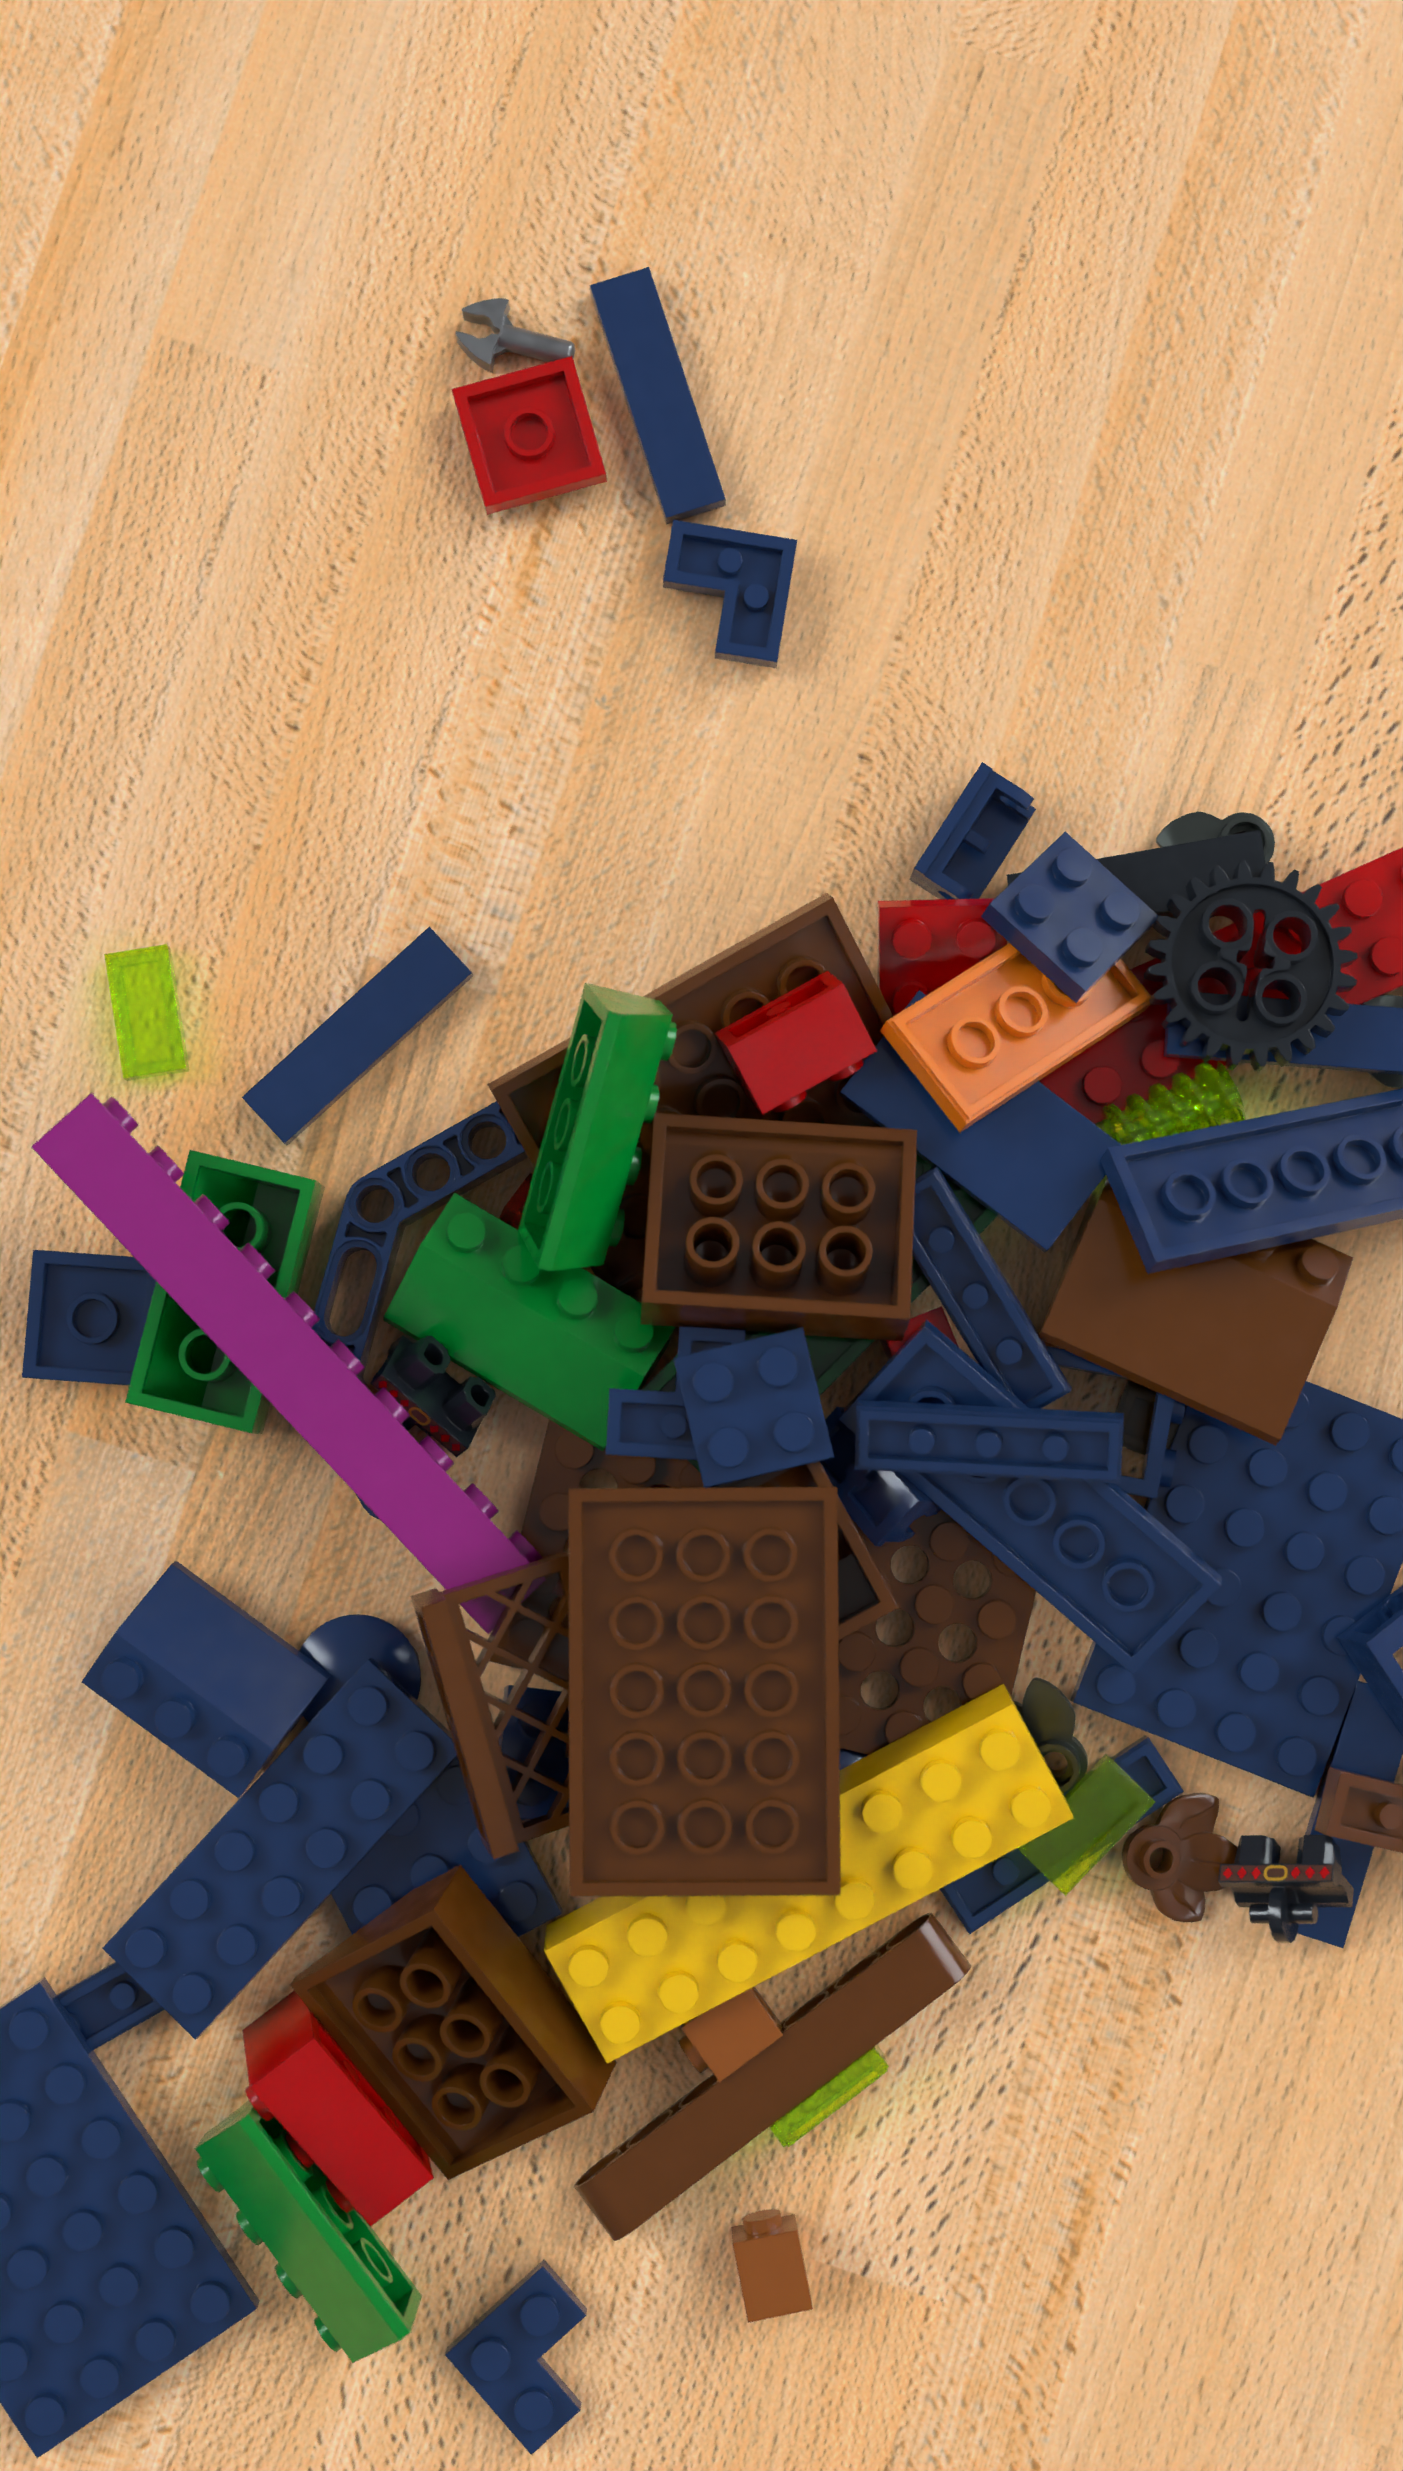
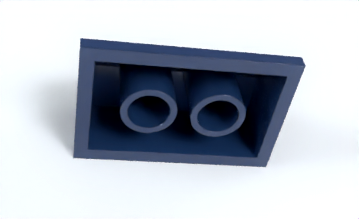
M175 1561L117 1629L82 1680V1683L239 1799L266 1769L331 1677V1674L178 1561Z

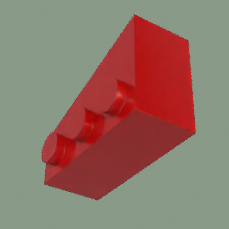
M295 1991L291 1992L242 2030L249 2086L245 2088V2092L250 2103L264 2120L270 2121L275 2117L288 2132L285 2136L287 2143L303 2165L310 2167L315 2163L327 2176L328 2179L325 2181L327 2189L342 2210L349 2213L355 2209L371 2227L434 2178L427 2153L336 2041L315 2019V2015Z

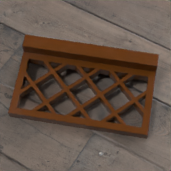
M566 1552L558 1553L441 1592L434 1588L411 1596L481 1841L493 1859L519 1851L517 1846L519 1843L568 1827L569 1807H564L569 1800V1773L564 1783H561L534 1768L552 1736L569 1744V1734L556 1728L569 1705V1679L567 1681L539 1666L556 1632L569 1638V1628L561 1625L567 1612H569V1554ZM557 1572L563 1596L550 1619L521 1604L534 1579ZM516 1586L510 1598L498 1592ZM487 1595L506 1605L489 1638L486 1639L466 1629L460 1603ZM516 1611L546 1626L528 1660L498 1645ZM470 1641L483 1647L476 1661ZM493 1653L523 1667L506 1701L484 1691L480 1677ZM534 1674L564 1688L546 1722L516 1707ZM488 1703L501 1709L494 1723ZM512 1715L541 1730L524 1763L502 1753L498 1741ZM506 1765L518 1771L512 1785ZM529 1777L558 1791L546 1815L522 1823L516 1801Z

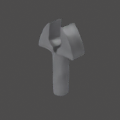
M508 299L483 300L462 309L465 321L486 324L494 332L485 338H476L470 334L456 331L457 342L464 353L478 366L488 372H493L495 358L506 352L546 362L572 356L574 359L575 345L573 342L514 327L507 317L510 311Z

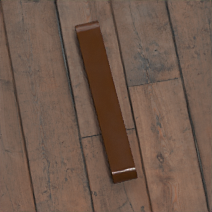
M933 1913L921 1916L781 2022L782 2037L721 2082L712 2074L593 2165L578 2179L574 2188L613 2241L625 2237L953 1987L971 1969V1964Z

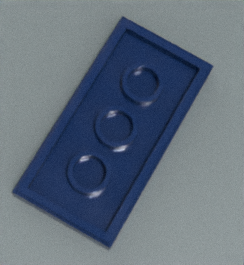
M919 990L906 1008L926 995ZM883 1036L875 1046L877 1051L865 1059L863 1066L854 1073L839 1095L881 1128L917 1130L916 1154L932 1167L937 1166L945 1177L1044 1253L1047 1252L1106 1175L1100 1160L1108 1147L1121 1144L1039 1081L960 1133Z

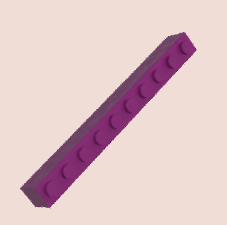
M90 1093L31 1146L446 1590L543 1559L517 1530L507 1538L490 1519L499 1510L473 1483L463 1491L446 1471L455 1463L429 1435L420 1443L412 1437L401 1425L410 1415L384 1387L373 1395L356 1377L365 1367L339 1339L328 1347L314 1332L312 1327L320 1318L294 1291L284 1299L266 1279L275 1270L250 1243H247L240 1250L231 1243L221 1232L230 1222L204 1194L193 1202L176 1184L184 1173L158 1145L147 1153L130 1133L139 1124L114 1097L111 1096L102 1104ZM544 1577L532 1581L522 1602L546 1580ZM516 1586L498 1592L510 1598ZM487 1595L460 1603L462 1608L487 1634L494 1629L506 1605Z

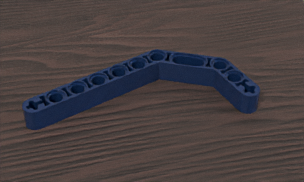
M497 1101L361 1177L351 1186L345 1199L314 1313L320 1320L312 1329L328 1347L339 1339L366 1368L405 1227L447 1204L454 1193L461 1196L528 1158ZM486 1127H496L506 1135V1146L503 1152L492 1159H481L475 1156L472 1151V1140L475 1134ZM431 1158H440L447 1161L450 1167V1178L446 1185L435 1191H426L419 1187L417 1171L423 1162ZM377 1189L387 1190L394 1199V1209L391 1215L385 1221L379 1223L366 1221L361 1211L365 1196ZM360 1250L370 1251L375 1256L377 1268L362 1323L353 1334L339 1336L331 1327L330 1314L345 1262L354 1252ZM364 1368L356 1377L369 1389L363 1378ZM358 1497L364 1509L371 1516L379 1519L372 1512V1510Z

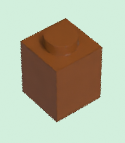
M754 1986L682 2024L681 2029L685 2036L678 2040V2043L699 2073L710 2068L717 2080L721 2082L782 2037L783 2030L781 2022Z
M768 2209L744 2216L742 2218L743 2225L734 2226L731 2229L732 2244L748 2323L812 2310L811 2293L795 2214L781 2216L780 2210Z

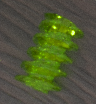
M1219 1061L1217 1062L1216 1070L1206 1062L1195 1066L1194 1082L1188 1075L1182 1072L1172 1076L1171 1092L1160 1083L1148 1087V1103L1136 1093L1125 1097V1114L1112 1103L1102 1108L1103 1125L1106 1133L1121 1145L1222 1125V1122L1227 1119L1231 1123L1246 1120L1240 1093L1229 1072Z

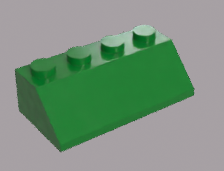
M588 983L584 985L518 1229L539 1269L556 1271L604 1265L608 1247H616L620 1241L625 1220L624 1209L619 1208L625 1185H634L638 1177L642 1150L640 1147H636L642 1124H650L655 1116L659 1100V1087L654 1085L660 1060H669L677 1034L676 1023L671 1022L673 1014L659 1000Z
M190 1150L180 1188L193 1202L204 1194L230 1222L221 1232L238 1250L247 1243H250L275 1270L266 1280L284 1299L292 1291L298 1295L325 1187L313 1179ZM156 1281L125 1403L252 1434H263L270 1406L268 1399Z
M456 1193L453 1194L420 1244L383 1317V1321L417 1341L426 1336H433L448 1350V1355L452 1362L601 1451H604L606 1448L610 1388L641 1390L667 1349L676 1328L671 1326L641 1325L642 1303L583 1268L556 1271L539 1269L517 1229Z
M247 2101L208 2131L195 2147V2150L200 2155V2158L197 2160V2166L202 2176L215 2191L221 2192L225 2189L239 2208V2211L236 2212V2218L241 2229L255 2245H260L264 2242L279 2262L275 2266L279 2280L294 2298L298 2299L302 2295L318 2315L314 2319V2323L320 2336L333 2351L338 2352L340 2349H343L352 2363L400 2341L411 2332L422 2295L355 2209L346 2213L335 2202L325 2183L328 2178L315 2163L310 2167H306L298 2160L287 2143L285 2136L288 2132L275 2117L270 2121L264 2120L254 2109L250 2101Z

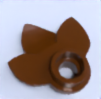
M1192 1793L1172 1799L1164 1806L1155 1824H1148L1138 1828L1128 1836L1123 1845V1867L1129 1879L1136 1885L1150 1890L1157 1909L1174 1921H1201L1205 1911L1204 1892L1219 1891L1226 1888L1218 1883L1220 1864H1234L1237 1846L1225 1837L1213 1834L1219 1810V1799L1206 1793ZM1161 1847L1163 1849L1162 1861L1156 1869H1152L1150 1866V1856L1155 1849Z

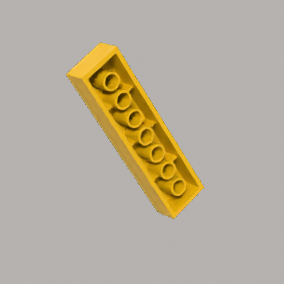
M1002 1684L840 1770L841 1895L599 1897L546 1925L544 1952L608 2064L1070 1821L1074 1816L1005 1685Z

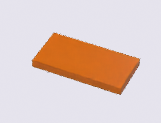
M1009 943L887 1020L880 1031L961 1133L1147 1010L1151 1005L1149 1000L1152 996L1124 961L1120 959L1075 1003Z

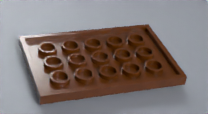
M825 893L643 996L661 1001L673 1014L671 1022L676 1023L677 1026L672 1054L668 1061L660 1060L654 1085L659 1087L656 1113L880 1127L839 1095L840 1091L854 1074L838 1081L826 1079L806 1090V1098L793 1108L778 1113L770 1110L762 1115L747 1098L714 1034L818 975L829 971L844 984L874 1046L878 1044L884 1036L880 1031L881 1028L893 1015L832 896ZM570 1038L487 1084L534 1168L537 1163ZM654 1118L650 1124H642L636 1146L642 1150L639 1174L634 1185H625L619 1208L624 1209L625 1213L620 1241L616 1247H608L604 1265L591 1266L596 1277L628 1296L643 1288Z
M837 1487L569 1488L570 1897L841 1895Z

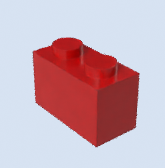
M829 971L818 975L714 1033L747 1098L762 1115L770 1110L778 1113L793 1108L806 1098V1090L826 1079L838 1081L854 1074L863 1066L864 1062L862 1059L877 1051L844 984Z

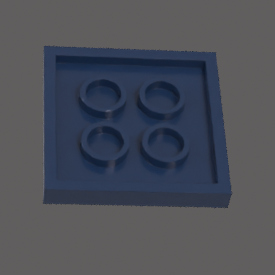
M457 1757L331 1894L353 1935L413 1889L461 1864L518 1937L559 1916L563 1911L527 1841L517 1844L519 1851L493 1859L481 1841Z

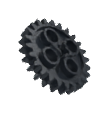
M1242 860L1235 868L1233 879L1229 880L1220 865L1214 866L1209 873L1210 888L1194 876L1186 885L1187 894L1191 901L1180 895L1173 894L1166 905L1175 918L1158 916L1152 926L1166 940H1152L1145 948V953L1160 959L1161 963L1148 967L1144 973V979L1162 982L1163 987L1152 995L1149 1002L1151 1005H1170L1172 1011L1161 1025L1165 1029L1179 1023L1183 1024L1186 1031L1179 1043L1182 1048L1190 1045L1197 1038L1205 1042L1202 1051V1061L1204 1062L1211 1059L1220 1049L1226 1051L1228 1070H1233L1239 1064L1243 1055H1249L1254 1071H1261L1266 1065L1269 1052L1272 1053L1281 1067L1286 1066L1292 1060L1291 1044L1304 1055L1309 1054L1316 1048L1310 1031L1318 1036L1327 1038L1336 1028L1326 1014L1342 1016L1349 1008L1345 1000L1336 995V992H1348L1357 983L1355 978L1340 972V969L1351 965L1358 958L1357 953L1339 950L1338 946L1351 934V927H1331L1329 921L1339 910V905L1335 903L1319 909L1314 902L1319 896L1322 887L1316 884L1304 893L1296 890L1299 871L1295 869L1283 882L1275 881L1273 862H1267L1258 877H1252L1247 861ZM1259 911L1264 915V923L1257 942L1253 963L1256 968L1262 970L1249 985L1247 994L1248 1015L1245 1021H1240L1236 1017V1012L1246 981L1247 966L1239 962L1252 946L1254 912ZM1214 916H1224L1231 919L1237 926L1238 940L1234 942L1218 940L1209 928V919ZM1277 928L1293 930L1301 940V953L1287 954L1282 952L1273 940V931ZM1203 978L1219 980L1228 992L1227 1003L1213 1005L1206 1002L1198 991V981ZM1278 990L1285 994L1291 1003L1290 1016L1276 1017L1271 1015L1263 1005V991Z

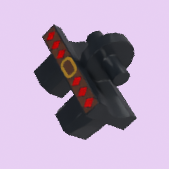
M402 1335L391 1344L386 1361L375 1374L370 1384L377 1390L384 1387L407 1411L410 1416L401 1424L407 1431L414 1425H417L427 1435L436 1439L455 1457H458L469 1448L482 1420L487 1415L496 1397L495 1390L480 1377H469L461 1384L446 1372L451 1361L448 1350L433 1336H426L412 1343Z
M1243 1835L1239 1840L1234 1864H1220L1218 1883L1222 1887L1231 1888L1235 1902L1239 1907H1250L1249 1917L1251 1923L1269 1924L1271 1935L1276 1942L1292 1943L1297 1936L1299 1924H1316L1318 1921L1317 1907H1352L1354 1889L1342 1874L1340 1848L1331 1836L1304 1835L1299 1838L1297 1863L1279 1864L1281 1847L1274 1838L1264 1835Z

